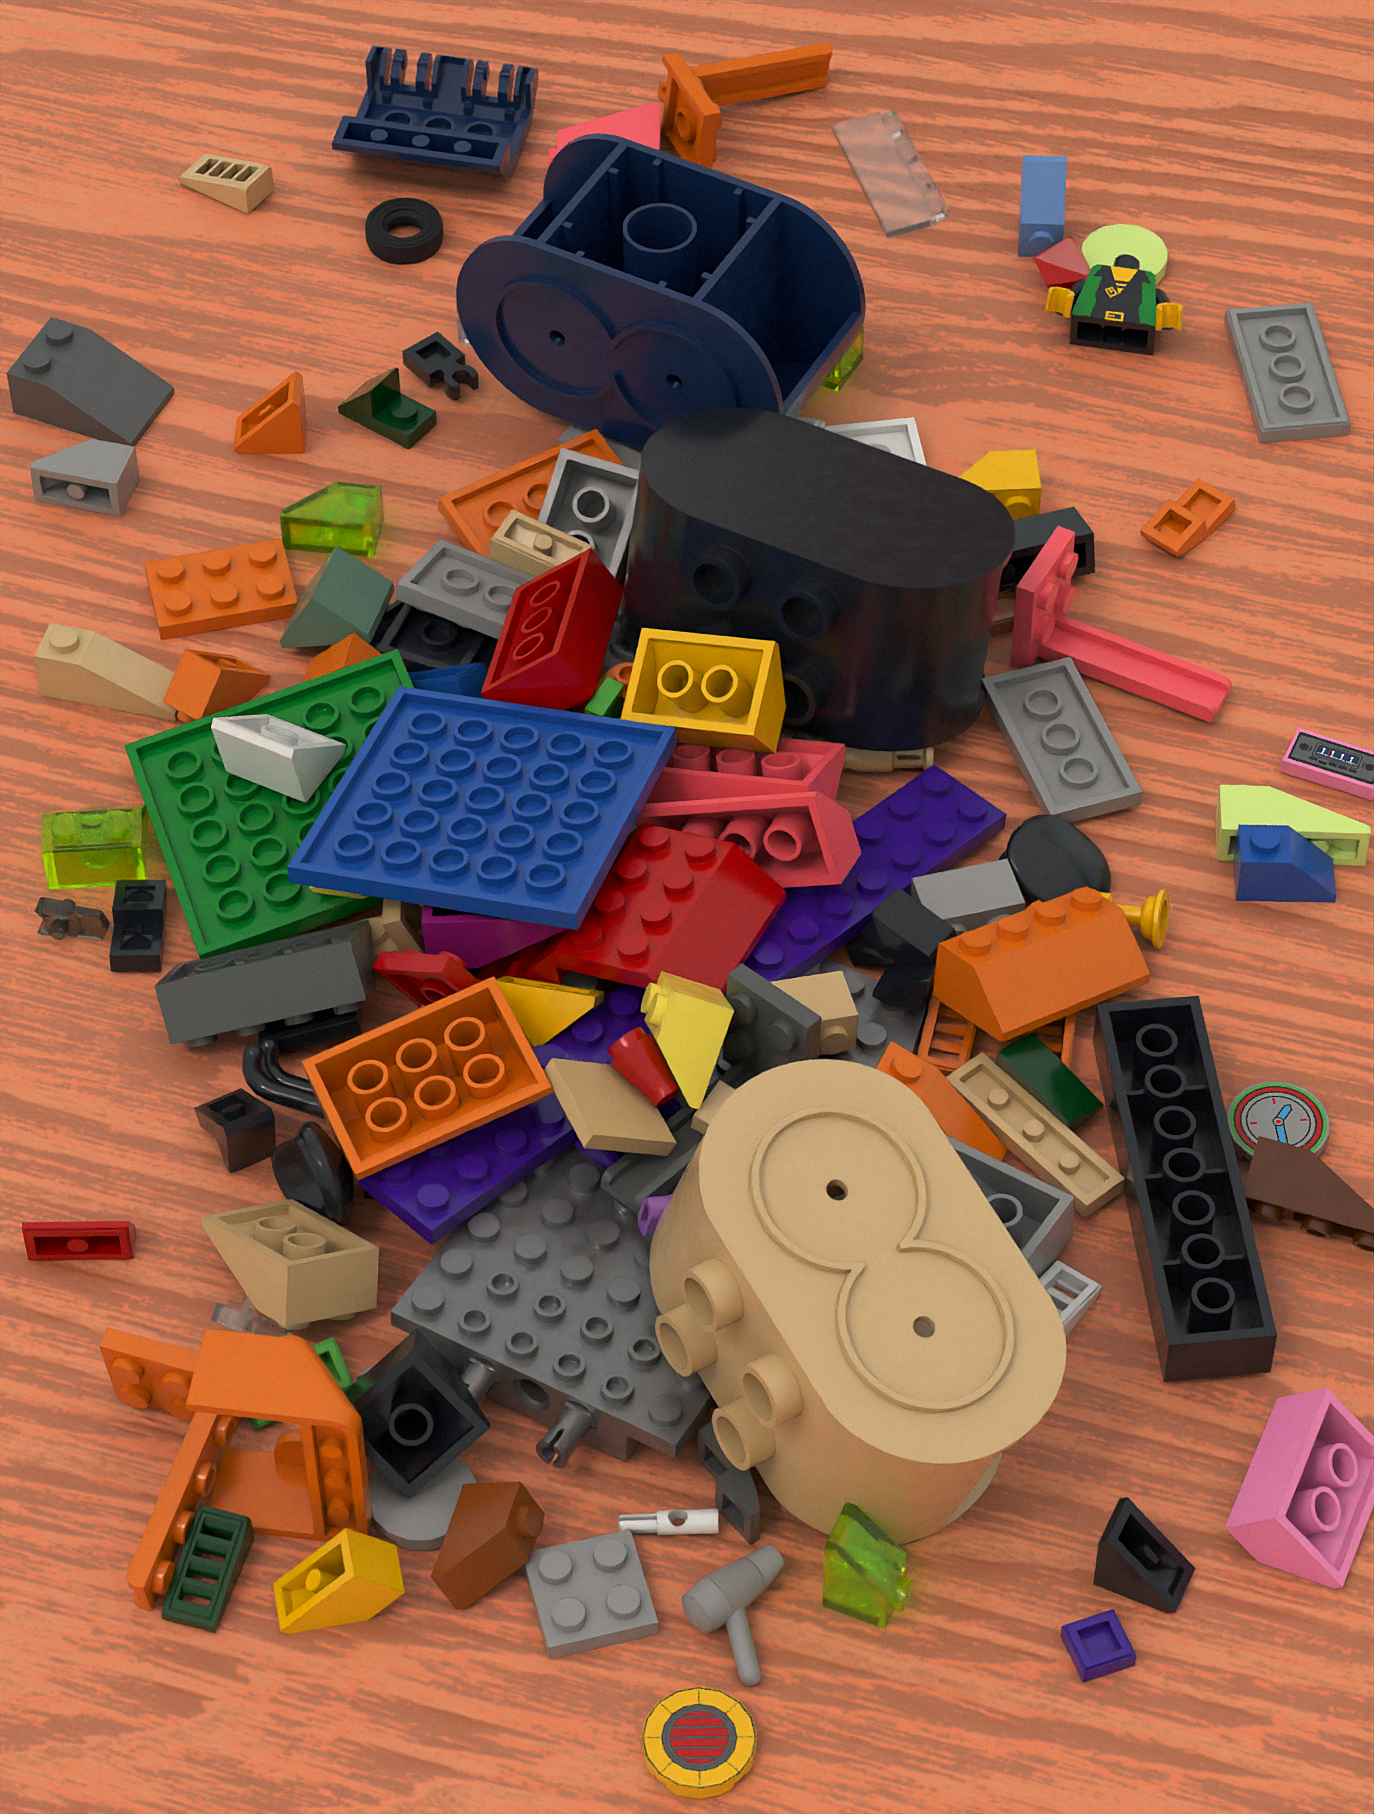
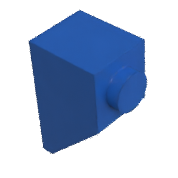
M1238 824L1233 859L1236 901L1335 903L1336 890L1333 858L1289 825Z

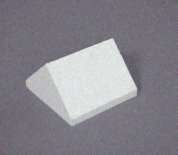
M268 714L213 718L211 725L226 772L305 803L342 757L346 744Z

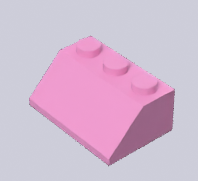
M1327 1387L1277 1398L1225 1529L1259 1563L1333 1589L1343 1588L1374 1507V1436Z

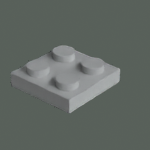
M631 1529L534 1550L530 1560L523 1565L549 1660L659 1634L657 1616Z

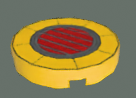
M699 1686L677 1690L658 1701L645 1719L641 1737L645 1765L653 1777L655 1775L659 1781L665 1783V1788L674 1794L696 1799L723 1795L734 1788V1783L739 1781L744 1774L746 1777L753 1767L757 1749V1735L753 1718L741 1702L721 1690Z

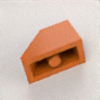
M185 649L163 702L179 710L176 717L185 723H189L248 702L268 683L271 675L234 655Z

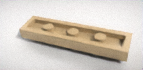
M983 1052L946 1077L992 1132L1015 1156L1045 1183L1075 1197L1074 1209L1084 1218L1091 1215L1124 1190L1125 1178Z

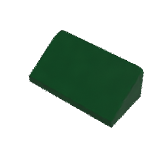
M1034 1032L1010 1044L997 1054L995 1064L1072 1132L1103 1108L1104 1104Z

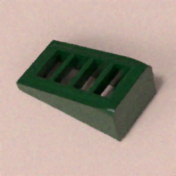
M205 1505L199 1506L191 1524L161 1613L163 1620L216 1633L254 1542L250 1518ZM206 1553L225 1558L222 1563L202 1558V1555ZM195 1574L218 1581L214 1585L192 1578ZM186 1594L211 1600L209 1607L183 1601Z

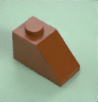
M521 1481L463 1484L431 1575L432 1580L456 1609L468 1608L530 1560L537 1537L543 1529L545 1513Z

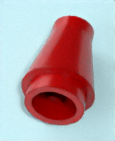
M641 1027L629 1031L608 1049L607 1053L613 1060L611 1067L647 1097L655 1108L665 1105L681 1091L669 1070L653 1034L647 1035Z

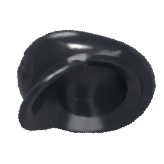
M1036 815L1024 820L1022 825L1013 831L1006 851L998 859H1008L1021 893L1031 903L1038 899L1042 902H1047L1085 886L1098 892H1110L1112 883L1111 871L1104 854L1079 829L1066 820L1054 815Z
M313 1121L306 1122L300 1127L297 1136L274 1149L271 1163L276 1181L287 1200L293 1199L328 1220L335 1221L340 1226L347 1225L351 1222L353 1216V1171L342 1150L321 1126Z

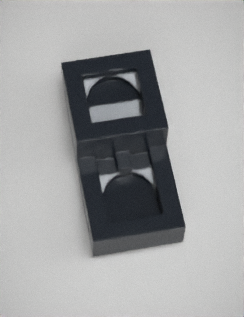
M166 880L116 881L112 907L114 928L109 954L111 972L161 971L166 925Z

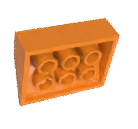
M494 976L301 1061L319 1106L357 1180H361L554 1093L547 1076Z

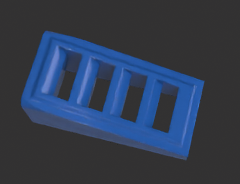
M480 662L408 673L415 689L484 699L481 695L487 676L484 663L480 664Z

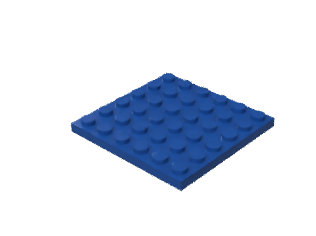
M399 686L287 866L289 882L364 896L404 901L412 904L452 909L460 912H470L578 930L677 744L676 727Z

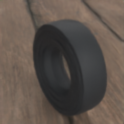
M415 198L391 199L377 205L367 216L365 224L366 242L370 251L377 258L385 262L403 265L418 263L430 258L439 250L443 241L442 218L434 206L423 200ZM399 225H412L421 229L419 233L409 237H396L388 233V230Z

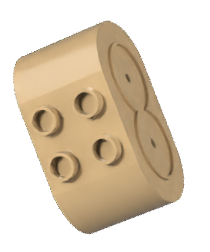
M832 1059L805 1060L781 1065L762 1072L737 1088L723 1102L704 1133L664 1209L653 1235L649 1268L654 1299L661 1312V1315L655 1321V1331L660 1348L669 1364L677 1373L687 1377L697 1372L719 1407L714 1410L712 1415L713 1429L717 1441L728 1460L736 1468L743 1471L755 1466L772 1495L788 1511L807 1525L835 1538L866 1545L903 1544L933 1535L954 1523L977 1502L993 1479L1000 1463L1002 1452L1025 1437L1038 1424L1054 1401L1063 1380L1067 1356L1066 1336L1059 1312L1048 1292L929 1109L911 1089L899 1080L873 1067L855 1062Z

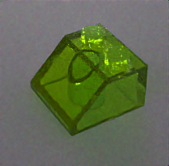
M128 804L49 809L42 814L41 852L48 890L116 886L117 880H147L148 811L146 805Z

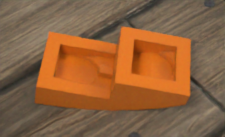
M1197 478L1176 502L1168 498L1140 529V534L1178 557L1205 540L1236 510L1235 499L1202 479Z

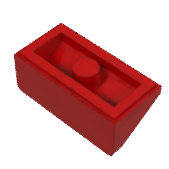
M130 1221L22 1222V1233L28 1260L134 1258L136 1227Z

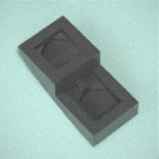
M710 1421L698 1430V1461L716 1479V1509L752 1545L759 1540L760 1507L753 1477L749 1469L745 1471L740 1470L728 1460L717 1441L712 1421Z

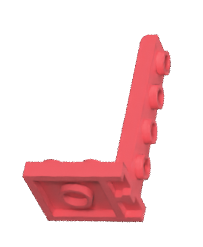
M1057 526L1016 587L1010 666L1017 669L1030 667L1038 657L1049 662L1071 657L1078 672L1212 723L1231 693L1232 683L1226 676L1066 617L1075 596V587L1070 586L1071 577L1078 563V554L1073 552L1075 532Z

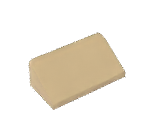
M512 509L490 540L488 558L537 577L590 548L595 552V546Z

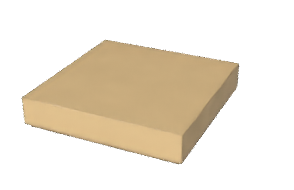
M552 1058L543 1070L584 1148L668 1156L677 1144L658 1108H655L647 1097L614 1070L611 1065Z

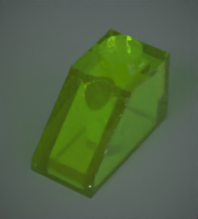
M335 482L282 509L280 523L284 549L331 554L336 546L352 556L374 558L384 522L382 486Z
M849 1502L845 1503L825 1545L823 1607L886 1629L894 1609L902 1612L907 1605L912 1591L913 1580L906 1577L908 1554L857 1505Z

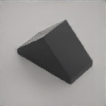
M1128 1497L1120 1498L1098 1543L1093 1584L1164 1613H1175L1196 1568Z

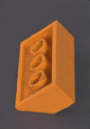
M1085 886L938 943L932 996L1000 1042H1004L1149 983L1150 971L1122 908L1103 897L1097 890Z

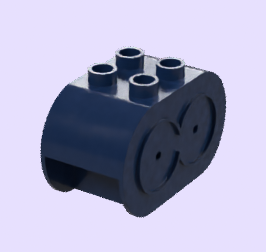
M604 133L587 134L575 138L558 152L546 173L542 201L512 235L494 237L480 244L464 262L456 287L457 310L465 335L479 359L502 385L537 410L589 430L597 429L602 435L642 450L648 439L661 427L683 416L705 410L752 408L776 412L796 419L857 339L862 330L866 310L861 275L849 249L837 232L808 206L783 194L629 139Z

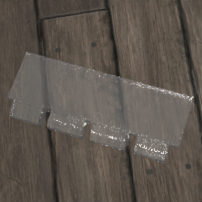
M896 111L882 113V115L880 112L832 125V132L887 238L934 226L937 221L948 217L949 209L939 190L936 189L935 182L926 165L922 162L917 148Z

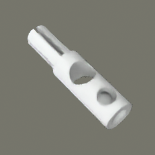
M718 1509L660 1510L657 1513L621 1514L618 1519L619 1531L631 1529L632 1534L719 1533ZM677 1518L685 1521L679 1527L674 1526L671 1522Z

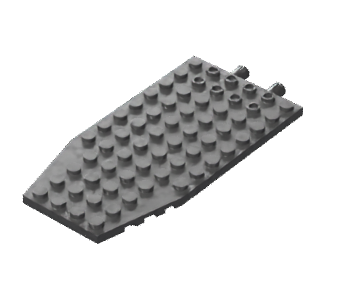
M827 958L801 976L842 970L859 1015L855 1050L833 1055H820L818 1059L844 1060L875 1068L891 1041L915 1054L927 1016L928 1001H926L921 1012L917 1013L872 997V994L879 980ZM723 1044L708 1086L733 1067L722 1059ZM680 1091L675 1098L684 1107L688 1103ZM578 1138L457 1226L391 1310V1325L409 1334L418 1329L433 1345L437 1346L438 1351L455 1367L479 1406L488 1397L551 1427L537 1443L536 1452L547 1464L558 1453V1457L553 1462V1467H565L581 1442L624 1462H627L640 1442L676 1458L715 1400L697 1372L687 1377L682 1376L672 1368L665 1358L655 1331V1321L661 1315V1312L654 1299L650 1280V1249L653 1236L644 1237L639 1229L638 1214L601 1188V1178L606 1170L579 1151L574 1145L579 1140ZM674 1187V1188H673L670 1192H668L666 1195L672 1194V1193L674 1192V1190L676 1189V1187Z

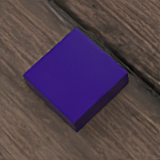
M1114 1609L1061 1627L1060 1636L1083 1683L1135 1666V1651Z

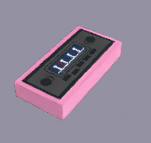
M1301 728L1297 729L1282 760L1281 772L1371 801L1374 800V751Z

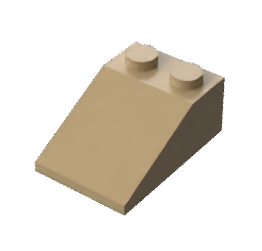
M288 1199L202 1216L203 1229L256 1310L276 1321L281 1328L289 1330L305 1329L313 1321L328 1318L332 1320H348L353 1318L356 1312L377 1308L379 1247L299 1202Z

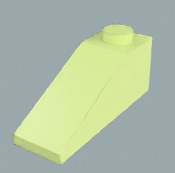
M1219 785L1215 815L1217 861L1233 862L1238 824L1289 825L1333 858V865L1365 866L1371 836L1369 825L1270 786Z

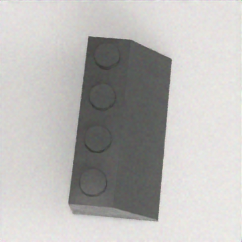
M369 920L217 954L204 959H195L176 964L155 985L170 1044L187 1041L188 1047H199L218 1040L217 1034L235 1030L238 1037L248 1036L265 1030V1023L284 1019L285 1025H296L315 1018L314 1012L333 1008L334 1014H344L362 1008L364 1006L363 1001L367 1000L375 990Z

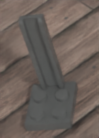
M742 963L728 974L726 999L734 1009V1013L723 1042L722 1059L733 1067L707 1087L703 1102L719 1080L737 1089L762 1072L792 1062L816 1060L819 1054L821 1016ZM686 1104L665 1121L677 1142L668 1156L627 1152L604 1172L601 1178V1188L637 1214L644 1197L665 1196L678 1185L703 1137L702 1133L691 1128L693 1115L698 1109L689 1107Z

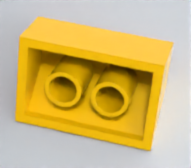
M642 628L621 719L676 727L677 742L776 753L786 709L778 643L768 640Z

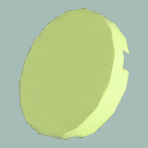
M1128 224L1104 226L1090 233L1082 244V252L1090 268L1097 264L1113 266L1117 256L1128 254L1139 260V270L1151 271L1155 275V284H1158L1166 274L1168 250L1163 240L1152 231L1140 226Z

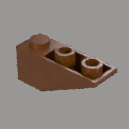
M1259 1136L1243 1188L1247 1207L1250 1209L1249 1215L1260 1221L1272 1224H1279L1281 1218L1302 1224L1300 1229L1303 1232L1320 1238L1330 1239L1332 1233L1353 1239L1352 1244L1355 1247L1374 1253V1209L1311 1150Z

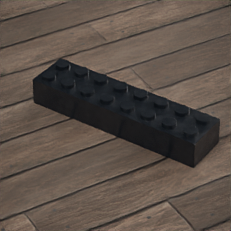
M1199 996L1097 1004L1093 1046L1119 1171L1125 1178L1124 1194L1163 1381L1271 1372L1277 1332Z

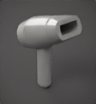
M767 1544L743 1558L706 1575L682 1596V1606L687 1618L701 1632L710 1633L726 1624L739 1678L747 1686L756 1685L760 1681L762 1673L745 1609L779 1577L785 1566L783 1557L771 1544Z

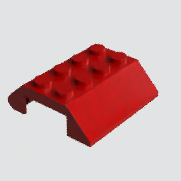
M643 823L627 836L579 929H567L553 935L552 940L544 945L538 956L524 973V979L564 985L562 977L568 971L647 988L650 982L657 984L660 973L663 971L720 989L724 995L727 991L728 974L741 963H745L787 899L786 891L733 842Z

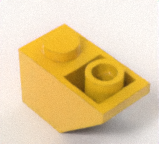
M1036 449L989 451L959 476V478L974 483L994 495L1007 508L1013 520L1039 515L1041 481Z

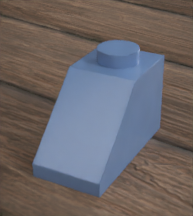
M1023 155L1018 218L1019 257H1035L1063 240L1067 156Z

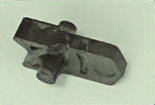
M40 897L35 908V912L43 918L38 933L52 936L56 940H62L66 936L102 941L110 925V922L101 910L76 906V903L71 899H64L62 901Z

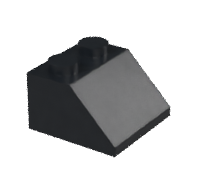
M415 1329L344 1392L362 1419L366 1457L408 1499L490 1428L489 1421L455 1367L418 1329Z

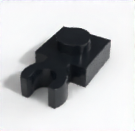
M438 331L402 351L403 364L430 388L440 382L443 383L445 394L453 400L457 401L460 399L459 384L461 383L469 385L473 390L479 388L478 373L473 367L465 364V354Z

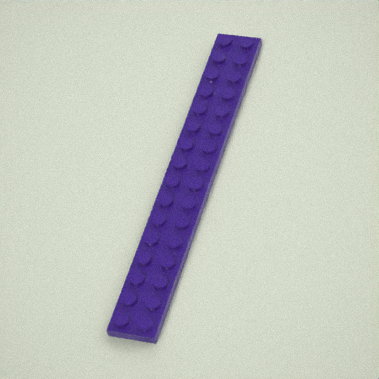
M935 764L852 822L862 854L842 884L783 888L786 891L787 899L744 965L769 982L801 977L860 934L861 929L867 923L873 921V911L893 890L900 889L911 896L912 878L948 870L1003 830L1007 814ZM628 984L621 985L604 997L603 1003L544 1045L538 1044L532 1048L542 1069H545L552 1058L611 1065L613 1060L607 1051L619 1038L638 1027H641L647 1035L651 1034L644 1020L646 1014L641 1012V1004L646 988ZM555 1093L369 1175L359 1180V1186L432 1245L578 1139V1136Z

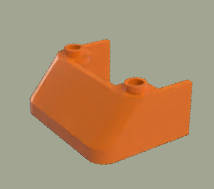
M205 1328L186 1401L187 1411L300 1424V1429L278 1437L274 1453L229 1447L223 1448L209 1507L247 1516L251 1519L253 1533L325 1542L331 1540L345 1528L368 1535L372 1518V1507L362 1419L315 1349L306 1340L294 1335L275 1337Z

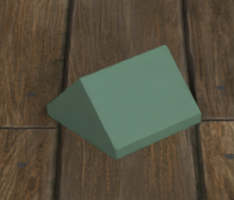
M336 546L305 587L280 638L281 647L334 645L353 632L367 643H371L395 591L393 582Z

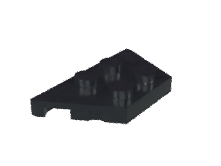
M397 600L395 603L387 606L372 641L368 644L381 654L398 649L409 673L480 662V664L484 663L488 673L498 639L470 628L461 627L453 621L430 612L420 611L410 604Z

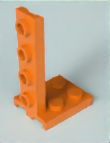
M828 42L688 67L679 52L664 54L662 63L668 70L667 81L659 82L658 98L660 101H664L663 115L661 116L662 137L676 157L712 169L713 163L717 160L715 145L717 130L722 125V115L719 106L826 87L829 78L830 59L833 53L832 46Z
M107 1327L99 1347L115 1395L129 1406L139 1409L153 1406L167 1410L177 1419L190 1423L126 1573L128 1585L134 1590L133 1599L136 1606L152 1612L159 1594L165 1595L170 1589L175 1574V1563L173 1560L180 1544L185 1545L191 1524L196 1515L194 1510L200 1496L206 1497L212 1489L216 1476V1465L214 1463L220 1448H227L230 1445L242 1417L187 1411L186 1401L198 1352Z

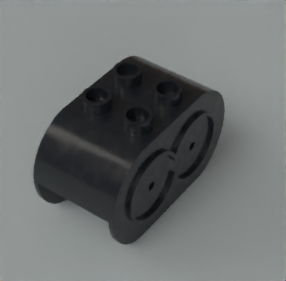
M720 408L692 413L678 418L656 431L646 442L641 454L620 617L621 634L626 645L634 655H636L642 628L775 641L779 644L786 702L783 718L784 724L830 742L842 743L846 747L862 750L895 752L936 746L965 732L976 721L983 709L986 689L981 681L982 678H985L983 670L1002 570L1008 563L1014 548L1015 525L1007 508L994 495L974 483L790 416L752 408Z

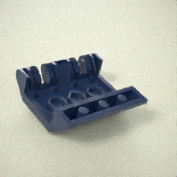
M371 47L365 61L367 76L366 93L356 117L343 115L332 141L333 150L345 155L512 178L532 124L538 85V68L518 66L514 84V65L503 64L499 74L498 97L486 96L490 74L488 61L478 60L474 71L473 59L437 54L433 64L432 54L422 52L417 62L416 86L404 84L408 65L406 50L396 49L392 59L391 48Z

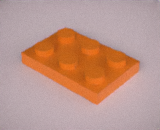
M282 538L144 562L161 640L290 618L298 604Z

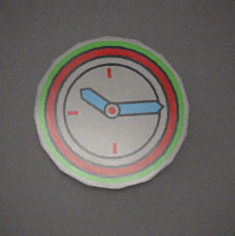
M1266 1081L1250 1085L1234 1097L1227 1110V1120L1235 1155L1241 1160L1242 1156H1244L1247 1160L1252 1161L1259 1136L1311 1150L1316 1156H1319L1321 1152L1323 1154L1327 1147L1330 1117L1323 1103L1309 1090L1293 1083Z

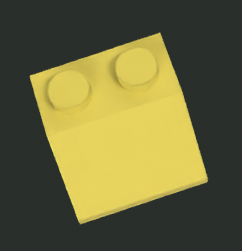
M661 971L657 984L650 982L646 988L641 1004V1012L646 1014L644 1020L651 1034H653L669 1070L680 1087L681 1093L689 1107L700 1110L734 1009L720 989Z

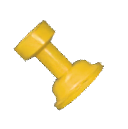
M1161 889L1158 895L1146 898L1142 907L1116 904L1122 908L1129 925L1140 926L1142 936L1150 940L1154 948H1162L1169 920L1170 899L1167 889ZM1100 892L1103 897L1116 904L1112 893Z

